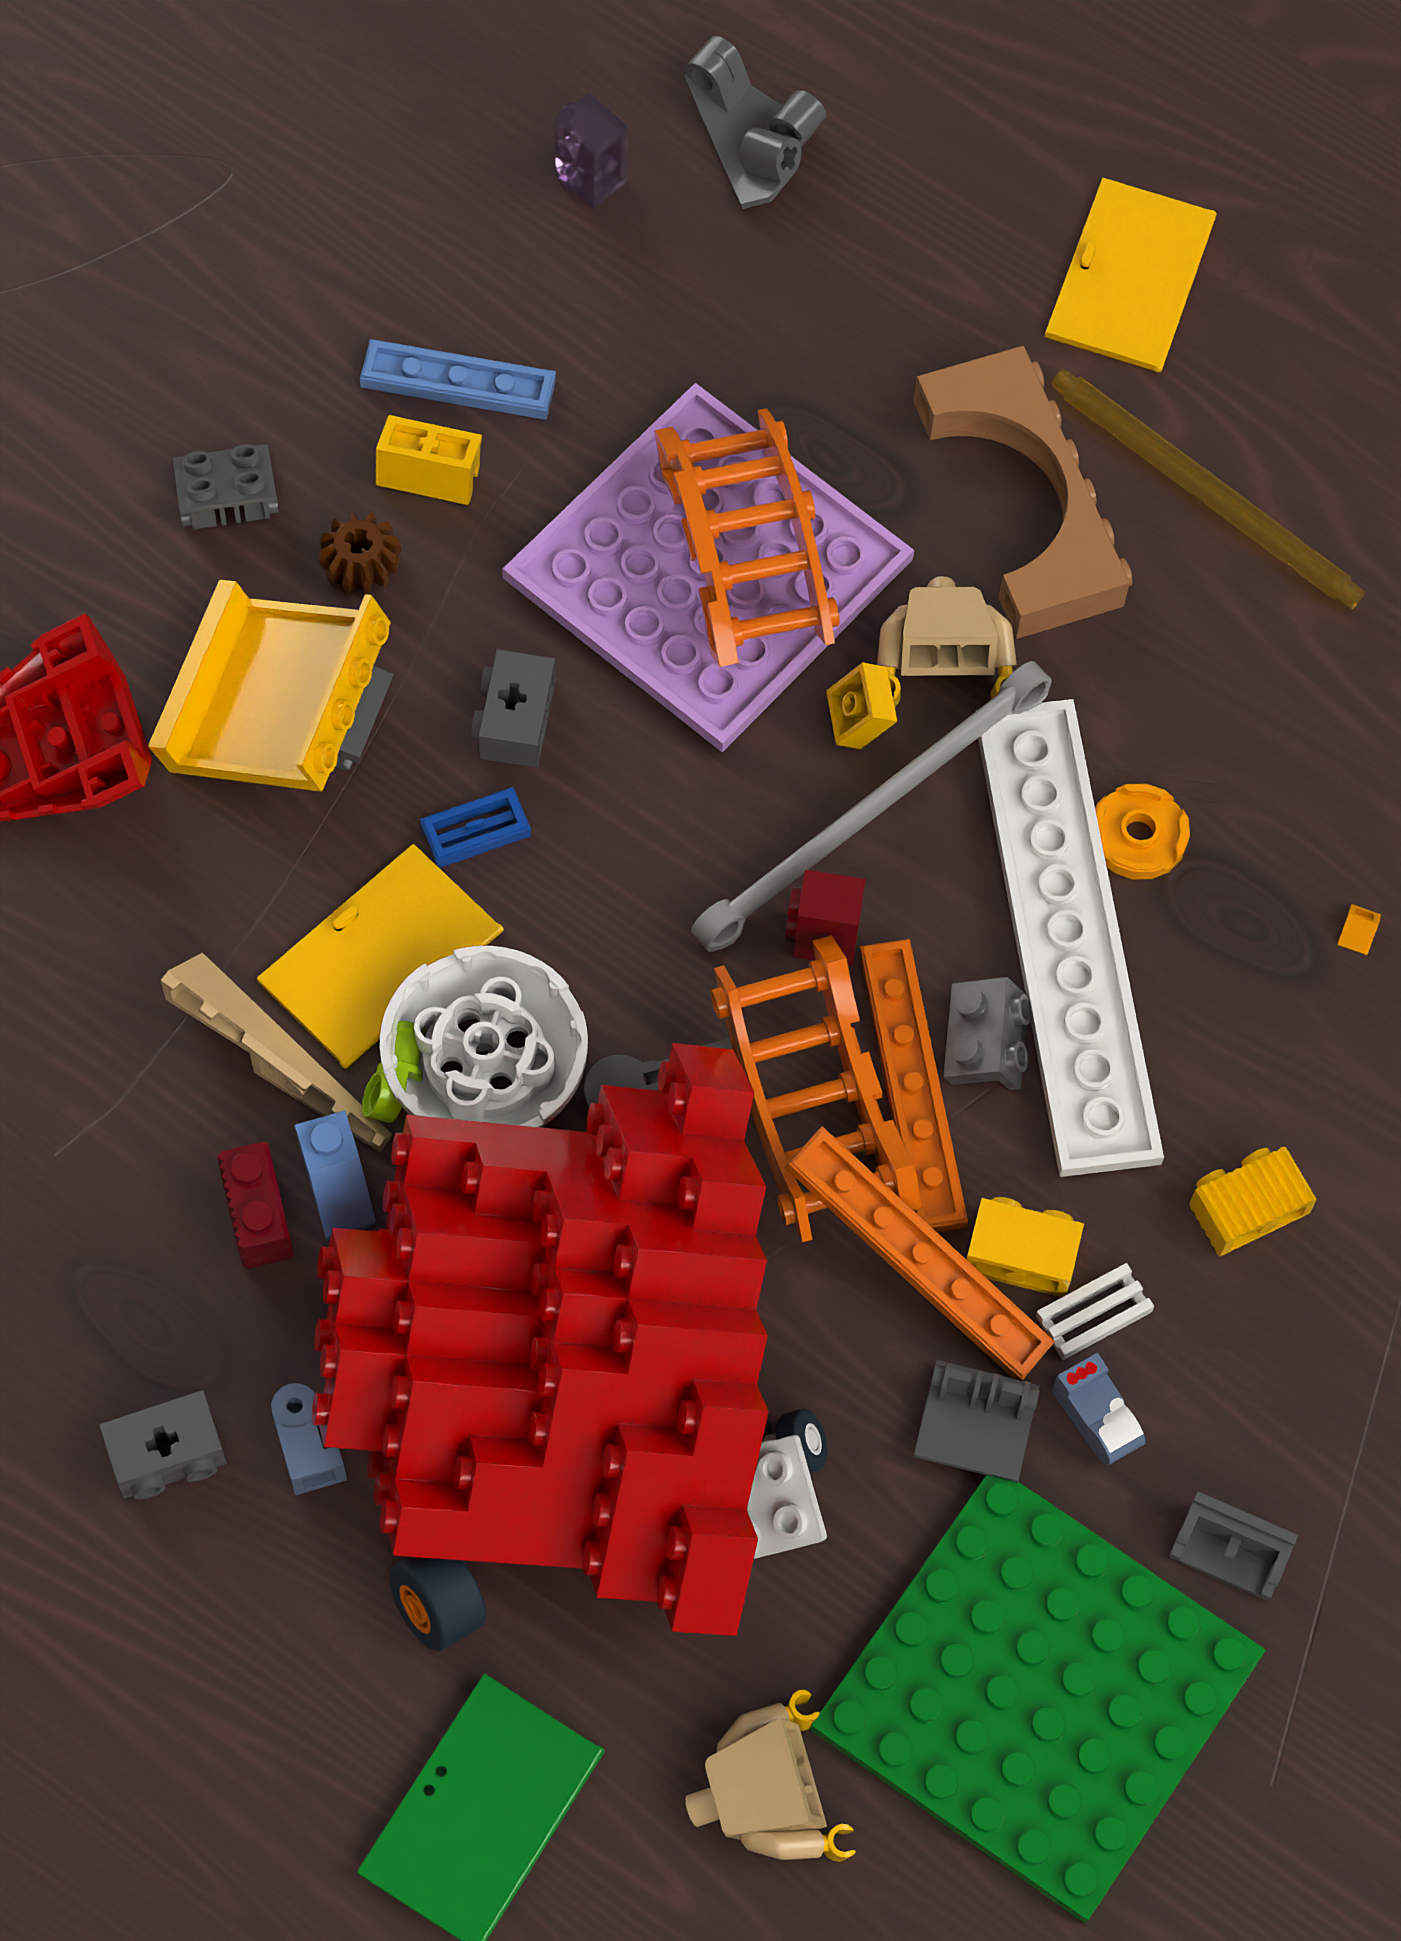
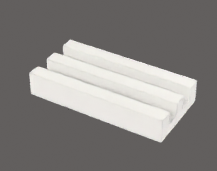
M1127 1263L1037 1311L1035 1317L1045 1333L1055 1341L1053 1346L1062 1360L1153 1311V1303L1143 1295V1288L1138 1280L1134 1281L1131 1276L1132 1270ZM1120 1283L1124 1287L1057 1324H1054L1052 1321ZM1128 1299H1131L1134 1303V1306L1068 1342H1065L1062 1337L1065 1333Z

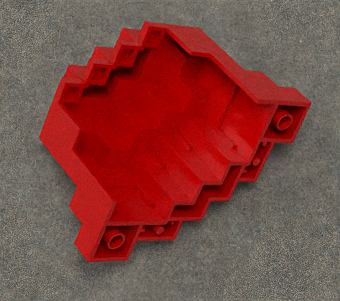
M672 1043L669 1061H662L659 1068L658 1090L601 1085L598 1103H591L589 1106L587 1132L406 1114L403 1133H395L392 1143L391 1160L393 1165H397L394 1181H387L384 1188L383 1211L388 1213L386 1229L366 1231L332 1227L329 1247L321 1246L319 1251L317 1275L319 1279H324L323 1302L329 1303L326 1319H318L314 1346L315 1351L321 1352L320 1375L321 1377H326L323 1393H315L312 1404V1425L320 1426L324 1447L369 1450L367 1474L368 1478H375L373 1498L374 1504L381 1506L380 1531L381 1533L388 1534L393 1556L582 1568L584 1575L590 1576L597 1598L657 1602L658 1608L664 1609L672 1632L737 1636L758 1543V1536L748 1514L747 1507L769 1411L757 1386L768 1337L757 1312L767 1259L756 1237L766 1185L744 1141L754 1090L733 1049Z

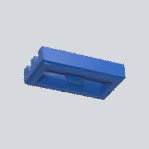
M513 787L419 819L422 833L427 839L429 850L432 852L434 862L439 868L531 836L530 825ZM510 806L511 810L486 819L480 818L466 823V826L440 835L436 834L437 830Z

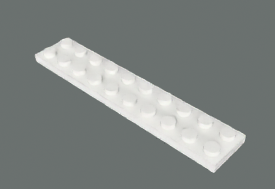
M1074 700L1043 702L1033 709L1020 714H1015L1012 711L982 734L978 741L1025 993L1030 1000L1031 1026L1059 1176L1066 1177L1161 1165L1164 1154Z

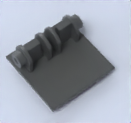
M244 444L234 449L209 453L195 451L185 456L173 458L179 510L183 527L192 525L193 530H198L200 528L217 526L215 509H219L222 526H225L227 522L224 508L234 507L236 524L241 523L239 506L241 505L244 506L246 522L270 519L269 514L279 513L268 444L258 446Z
M936 1360L913 1457L1018 1483L1032 1418L1039 1397L1040 1385L951 1362Z

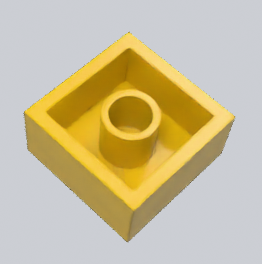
M862 662L826 690L836 745L862 749L898 722L887 667Z

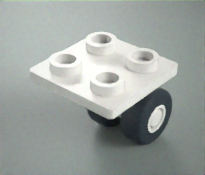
M799 1409L783 1414L777 1422L775 1433H772L771 1423L766 1422L747 1507L748 1514L758 1536L754 1559L819 1543L827 1538L810 1473L818 1472L825 1466L828 1446L822 1424L810 1410Z

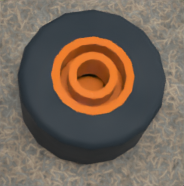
M406 1557L390 1569L389 1583L397 1608L410 1630L429 1649L440 1652L475 1632L485 1624L486 1607L483 1595L475 1577L463 1560Z

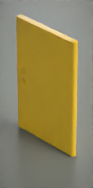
M1102 178L1046 329L1045 337L1150 369L1157 373L1161 372L1217 213L1214 210L1205 209Z
M412 844L258 976L257 982L339 1061L342 1068L347 1069L380 1040L381 1025L388 1004L396 990L410 974L425 963L428 966L442 958L453 955V950L472 946H487L504 931V928L496 923L416 845Z

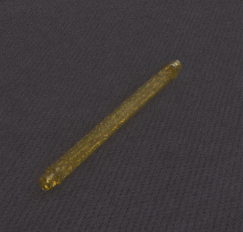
M1066 369L1058 372L1051 385L1064 395L1065 401L1099 426H1103L1114 437L1185 490L1200 498L1204 504L1282 562L1290 565L1297 573L1333 600L1339 599L1351 609L1360 602L1365 591L1351 581L1352 577L1349 574L1345 573L1316 550H1312L1301 539L1091 385L1083 377L1076 378Z

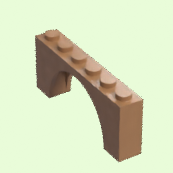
M1024 346L917 376L913 401L930 440L952 436H971L990 439L1008 445L1035 462L1049 478L1057 492L1063 522L1059 533L1048 548L1036 559L1013 572L1004 574L1002 577L998 599L1007 620L1012 626L1015 639L1124 607L1128 588L1132 586L1133 581L1127 561L1124 558L1119 559L1114 549V533L1107 518L1101 519L1098 513L1094 486L1089 478L1083 479L1078 468L1079 457L1076 446L1071 439H1065L1060 428L1061 415L1059 408L1054 400L1048 401L1043 390L1044 378L1042 370L1036 361L1031 362Z

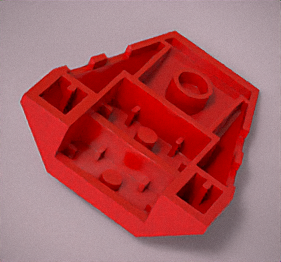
M86 613L42 634L30 645L34 650L13 669L7 666L0 672V822L101 808L145 786L153 759L126 676L91 618Z

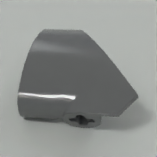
M712 36L685 66V79L742 209L772 202L798 169L801 161V148L825 120L826 110L816 97L806 91L797 90L793 92L783 105L763 94L751 85L738 50L726 39Z

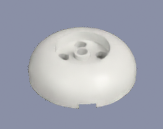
M472 946L453 950V955L442 958L428 966L425 963L417 968L404 980L391 998L384 1014L380 1032V1054L386 1080L395 1098L409 1115L540 1128L552 1121L571 1100L582 1079L588 1052V1033L585 1017L565 980L551 967L535 957L518 950L497 946ZM477 1018L479 1021L471 1025L466 1032L458 1028V1024L469 1019ZM399 1021L414 1022L415 1039L421 1053L419 1068L423 1072L421 1082L408 1077L406 1092L403 1090L395 1071L398 1066L394 1051L397 1034L396 1028ZM424 1027L427 1030L426 1037L421 1033ZM514 1031H522L527 1036L525 1038V1046L521 1048H513L507 1043L506 1039ZM481 1051H489L488 1055L478 1054ZM456 1061L461 1064L463 1071L460 1073L454 1070L444 1073L441 1071V1068L446 1062ZM505 1076L509 1078L512 1085L500 1090L494 1089L490 1082L495 1077Z

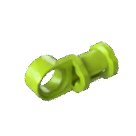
M399 1021L396 1028L397 1034L394 1051L398 1061L395 1071L403 1090L406 1092L408 1077L421 1082L423 1072L419 1068L421 1053L415 1039L414 1022ZM425 1027L421 1030L424 1037L427 1034ZM379 1063L376 1072L371 1076L364 1091L362 1112L366 1117L392 1123L400 1113L402 1106L389 1087L382 1063Z

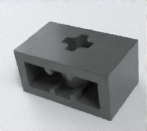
M497 649L493 667L485 666L482 675L480 694L481 696H487L484 711H475L472 724L471 739L479 740L480 759L539 768L556 683L555 658ZM511 706H515V710H510Z
M203 1390L99 1424L117 1484L124 1499L134 1496L135 1499H147L156 1496L165 1490L166 1484L184 1478L188 1482L209 1478L218 1471L217 1467L227 1464ZM163 1442H169L172 1454L167 1457H161L158 1445Z

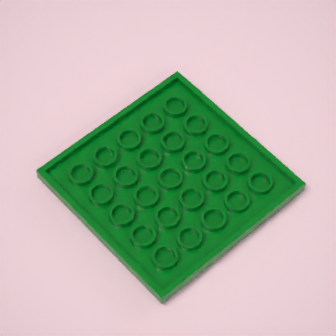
M986 1475L826 1703L818 1718L812 1723L810 1730L1086 1924L1266 1649L1020 1482L1016 1483Z

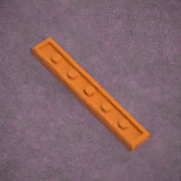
M910 939L860 946L859 956L892 1119L909 1155L915 1163L922 1208L913 1211L936 1232L967 1228L968 1218Z
M823 1126L815 1132L784 1167L1011 1378L1022 1381L1055 1342Z

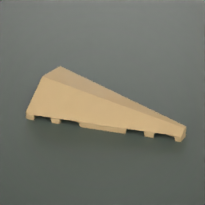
M203 953L168 970L161 979L165 999L249 1052L255 1074L323 1117L346 1111L353 1136L378 1152H381L391 1139L392 1134L378 1120L364 1116L362 1105Z

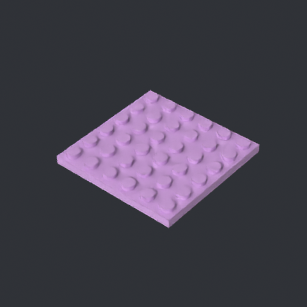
M695 383L526 545L502 571L504 580L714 747L723 752L828 645L822 642L815 633L814 626L743 640V646L736 647L739 661L736 664L719 667L710 654L698 592L700 587L707 586L705 574H700L698 561H691L681 524V519L686 518L682 503L674 505L667 485L661 477L654 430L674 427L680 439H688L691 444L757 431V429ZM762 449L696 462L694 467L701 466L702 470L761 459L765 458L764 451ZM791 456L802 491L810 490L814 501L815 519L810 521L821 563L827 598H835L839 612L840 624L833 627L835 639L913 560L914 550ZM776 476L706 489V495H702L705 509H714L716 514L784 500ZM791 519L719 533V539H714L719 562L727 560L729 565L799 551ZM804 570L733 584V589L726 591L730 616H738L739 621L811 606Z

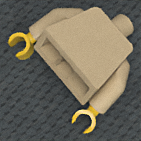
M944 576L936 577L928 583L927 587H915L910 590L908 605L898 606L883 623L880 630L877 665L887 667L890 686L894 690V706L899 703L901 698L900 682L895 677L896 669H901V676L994 675L995 668H998L999 677L991 690V699L998 695L1004 681L1013 673L1012 666L1017 665L1013 631L1010 622L994 607L986 605L981 590L975 587H956L952 579Z
M798 1690L792 1695L788 1705L785 1707L781 1703H776L741 1714L718 1742L717 1753L705 1760L710 1787L686 1795L687 1811L696 1827L720 1820L722 1831L726 1837L741 1840L748 1851L780 1860L819 1858L824 1853L830 1860L841 1862L856 1853L855 1850L842 1852L835 1847L833 1842L835 1834H850L854 1831L848 1824L836 1825L825 1835L816 1830L827 1827L800 1731L810 1729L820 1712L802 1715L795 1708L796 1705L805 1704L810 1700V1692Z

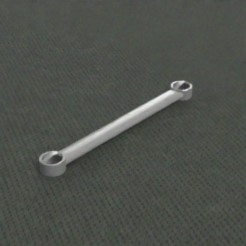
M1035 661L1023 664L1004 681L997 696L730 902L729 899H723L709 907L695 921L691 933L708 952L722 950L733 944L742 934L746 918L804 874L805 870H809L1009 713L1014 711L1015 714H1020L1040 705L1048 696L1052 683L1051 678Z

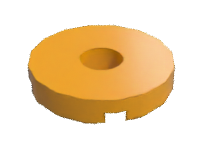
M1126 784L1116 788L1115 792L1109 794L1106 798L1104 796L1097 803L1095 811L1106 866L1113 873L1132 880L1154 879L1170 872L1182 860L1190 837L1189 818L1184 809L1182 808L1181 811L1179 805L1174 802V797L1166 790L1149 784ZM1133 822H1142L1151 828L1153 836L1146 840H1137L1129 835L1126 827Z

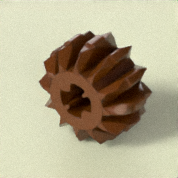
M352 510L348 516L347 523L333 518L330 525L331 532L322 533L320 538L322 550L318 554L320 567L326 570L327 580L331 583V586L343 583V590L348 595L356 586L362 587V590L367 595L372 591L371 584L373 583L387 588L389 574H398L400 568L398 556L401 553L400 540L397 536H393V527L389 524V521L377 524V518L373 512L364 520H358V517Z

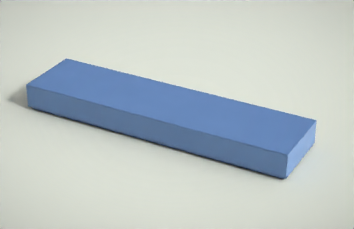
M373 339L369 341L360 375L361 388L547 420L556 382V371Z

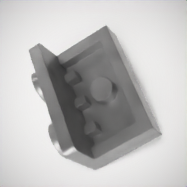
M1004 977L952 984L943 1078L950 1084L959 1085L999 1080L1009 1090L1021 1089L1022 1072L1026 1070L1028 1065V1054L1025 1047L1026 1025L1030 1023L1032 1017L1029 998L1009 978Z

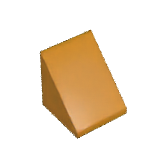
M1351 904L1337 945L1367 955L1377 931L1381 914Z

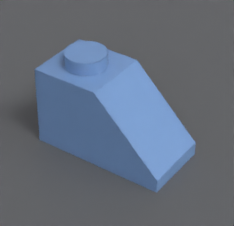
M346 1111L296 1124L295 1130L299 1149L326 1241L330 1240L332 1227L366 1230L376 1227L374 1211Z

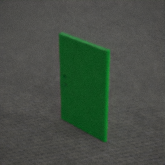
M484 1674L356 1874L459 1941H487L604 1754V1748L593 1744Z

